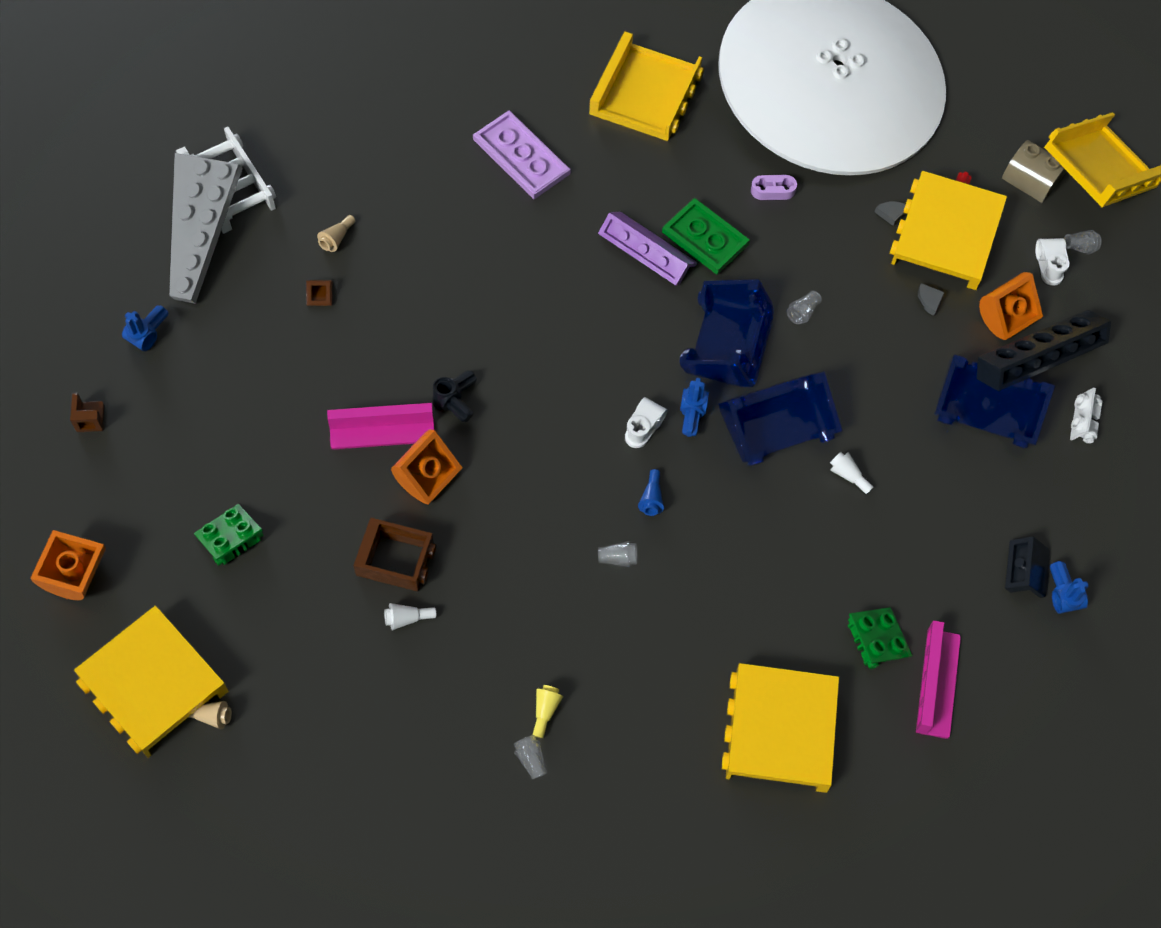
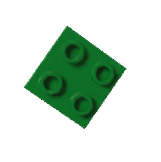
M239 504L228 509L225 513L210 523L205 524L194 533L197 539L213 556L212 558L218 566L222 563L226 565L235 558L232 551L237 556L241 555L237 547L240 546L244 551H247L245 544L250 548L257 542L259 543L261 541L260 538L264 536L261 532L263 530Z
M891 607L849 614L850 618L848 619L849 624L847 626L855 638L854 642L856 644L861 643L857 649L858 651L864 650L861 652L864 660L863 663L865 666L868 665L869 669L878 667L879 662L912 657V653Z

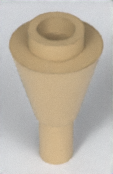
M348 215L341 223L319 232L317 238L320 247L326 251L335 252L347 230L356 222L355 218L352 215Z
M221 701L202 705L189 718H195L213 727L223 729L230 722L232 712L227 702Z

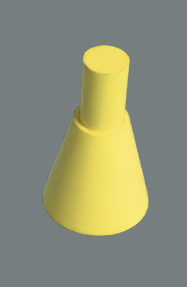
M543 685L542 689H536L537 720L532 736L544 737L547 723L563 698L562 695L558 694V688Z

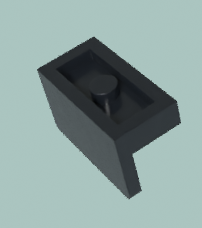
M1034 536L1010 540L1005 589L1010 593L1030 590L1039 598L1046 597L1050 550Z

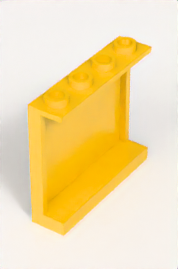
M624 31L590 99L589 114L668 141L671 133L677 132L680 123L679 116H684L687 110V99H692L695 93L696 80L700 81L703 76L704 68L701 67L702 57L699 56L696 64H692L632 44L633 34Z
M1113 112L1103 116L1099 115L1090 120L1085 119L1077 124L1072 123L1064 128L1055 129L1049 135L1050 140L1044 147L1101 207L1157 188L1161 183V165L1149 169L1107 126L1115 116Z
M922 171L919 179L914 178L910 190L911 193H914L912 200L907 199L903 213L907 214L906 220H900L896 233L901 235L899 241H893L889 253L894 255L891 264L895 265L896 260L901 259L969 280L967 288L976 290L986 266L1007 196Z
M156 606L147 611L74 669L79 677L75 681L85 694L90 691L94 694L96 699L92 702L102 714L108 711L113 717L109 721L119 734L125 731L130 737L126 741L136 754L142 751L147 758L151 756L148 751L151 747L213 696L217 695L221 699L229 692L220 677Z
M739 663L737 671L731 672L730 689H734V698H729L727 715H731L732 719L731 725H726L724 742H729L728 753L724 752L722 758V769L726 770V779H730L731 775L803 784L816 786L817 792L827 793L832 783L839 677Z

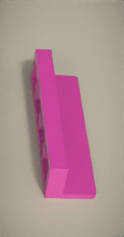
M432 403L327 410L331 449L414 444L427 430H434Z
M933 621L927 630L916 733L948 739L951 731L960 635L943 632L944 622Z

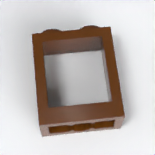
M370 517L353 565L355 574L359 577L418 592L420 584H425L429 568H426L429 559L433 560L437 544L433 542L432 533ZM381 537L422 547L413 577L371 566Z

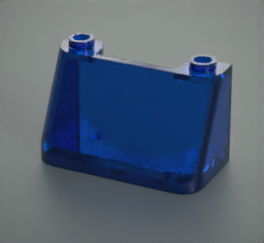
M759 279L704 281L702 290L698 294V303L705 312L695 349L686 348L680 356V366L688 374L739 387H754L773 320L774 308L772 301Z
M958 355L951 356L934 411V415L938 416L937 421L952 425L953 421L1013 439V445L1026 449L1029 444L1036 445L1055 385L1046 382H1033L1032 379H1026L1001 391H997L976 379V362L968 364L967 358Z
M825 371L799 377L718 403L721 415L742 462H748L749 466L764 462L763 457L768 455V453L819 438L820 442L835 439V433L842 431Z

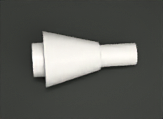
M840 452L830 462L833 465L830 471L851 483H855L865 494L873 488L862 476L861 471L849 452L845 455Z
M390 603L389 609L384 610L386 626L390 625L391 630H395L421 619L436 618L435 607L418 609L417 607Z

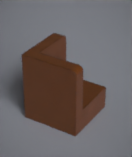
M72 393L70 421L76 432L103 431L105 405L102 401L82 402L78 393Z

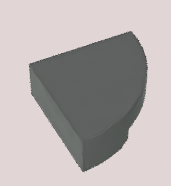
M896 201L884 202L876 207L875 213L894 226L906 214L903 213L906 204Z
M921 283L918 290V298L925 311L934 316L944 292Z

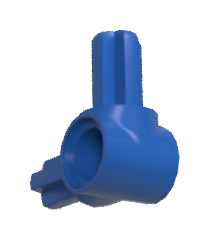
M158 305L145 319H141L136 311L132 313L127 312L125 314L126 326L122 331L123 339L142 351H148L157 339L155 329L168 316V311L163 306Z
M701 378L691 381L689 387L683 389L680 411L684 415L682 433L687 437L697 435L699 419L706 414L709 392L705 391V383L701 382Z
M1058 561L1051 564L1050 571L1056 584V588L1052 592V602L1056 612L1061 614L1087 608L1088 599L1085 591L1089 587L1087 581L1083 582L1081 578H1076L1072 582L1064 562Z

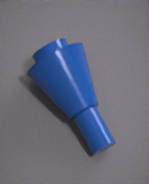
M656 469L650 471L649 483L638 503L639 510L648 516H655L664 510L659 485L660 471Z

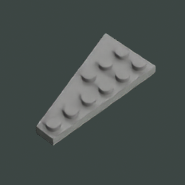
M175 153L169 296L174 300L196 304L243 169L239 164Z

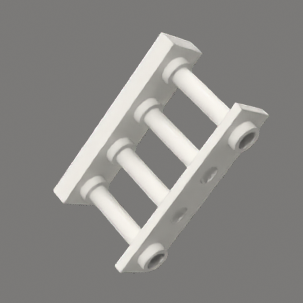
M229 127L224 128L227 141L197 155H190L185 146L176 150V153L212 159L232 149L237 158L229 162L239 164L241 167L243 166L248 174L238 180L235 192L253 183L258 189V193L229 206L221 229L223 234L232 230L230 219H232L233 215L260 202L265 201L271 211L276 209L273 200L276 198V194L270 184L266 186L242 149L243 143L237 133L233 135Z

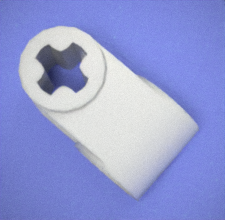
M1038 239L1035 253L1039 262L1041 278L1046 284L1058 285L1062 282L1064 272L1069 267L1065 239Z
M644 397L628 420L625 434L626 443L633 448H641L646 445L655 430L662 424L668 409Z

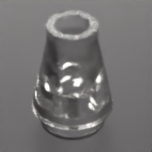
M1093 230L1066 234L1064 237L1067 249H1073L1086 254L1098 251L1101 246V237Z
M810 291L807 295L790 303L787 310L789 319L795 324L808 322L817 305L821 302V296L816 291Z
M626 541L607 547H599V563L625 567L637 565V544Z
M531 735L514 743L516 749L514 753L528 771L532 780L548 773L545 768L540 740H536L535 736Z

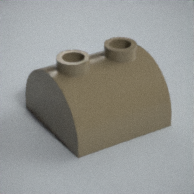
M1027 140L1010 161L1002 179L1043 203L1067 171L1048 151Z

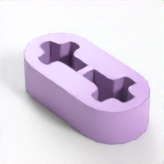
M760 175L752 181L751 194L758 200L791 199L795 195L797 182L790 175ZM759 185H762L765 190H761ZM782 185H787V188L789 189L785 190L784 186Z

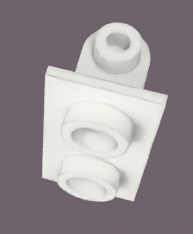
M1092 388L1077 396L1074 403L1075 411L1071 423L1070 440L1082 437L1084 442L1093 443L1097 439L1099 423L1091 418L1095 420L1100 419L1103 401L1099 395L1095 394L1096 388Z

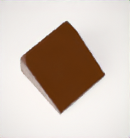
M306 280L307 306H332L333 281Z

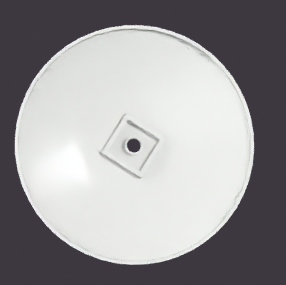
M751 0L734 16L724 34L719 51V77L722 90L731 110L743 127L763 146L799 166L835 175H865L881 172L902 164L916 155L932 138L940 124L946 102V84L940 60L930 41L909 17L885 0ZM834 60L842 62L843 65H836Z

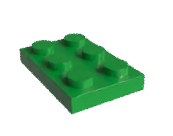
M695 198L662 228L664 235L716 275L730 264L750 242V239Z

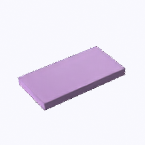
M510 110L473 134V140L533 199H536L570 175L571 169Z

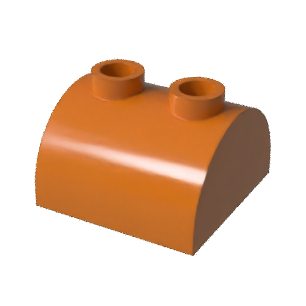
M1028 272L1019 274L983 296L979 303L980 313L986 326L994 335L1003 340L1009 339L1043 317L1033 274Z
M429 429L392 466L391 471L398 483L410 495L429 505L463 467L437 432Z
M53 530L30 579L34 584L54 595L70 600H83L106 547L98 542Z

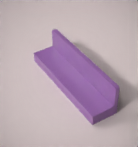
M609 212L598 232L599 235L676 286L680 285L689 267L697 265L695 260L622 212Z

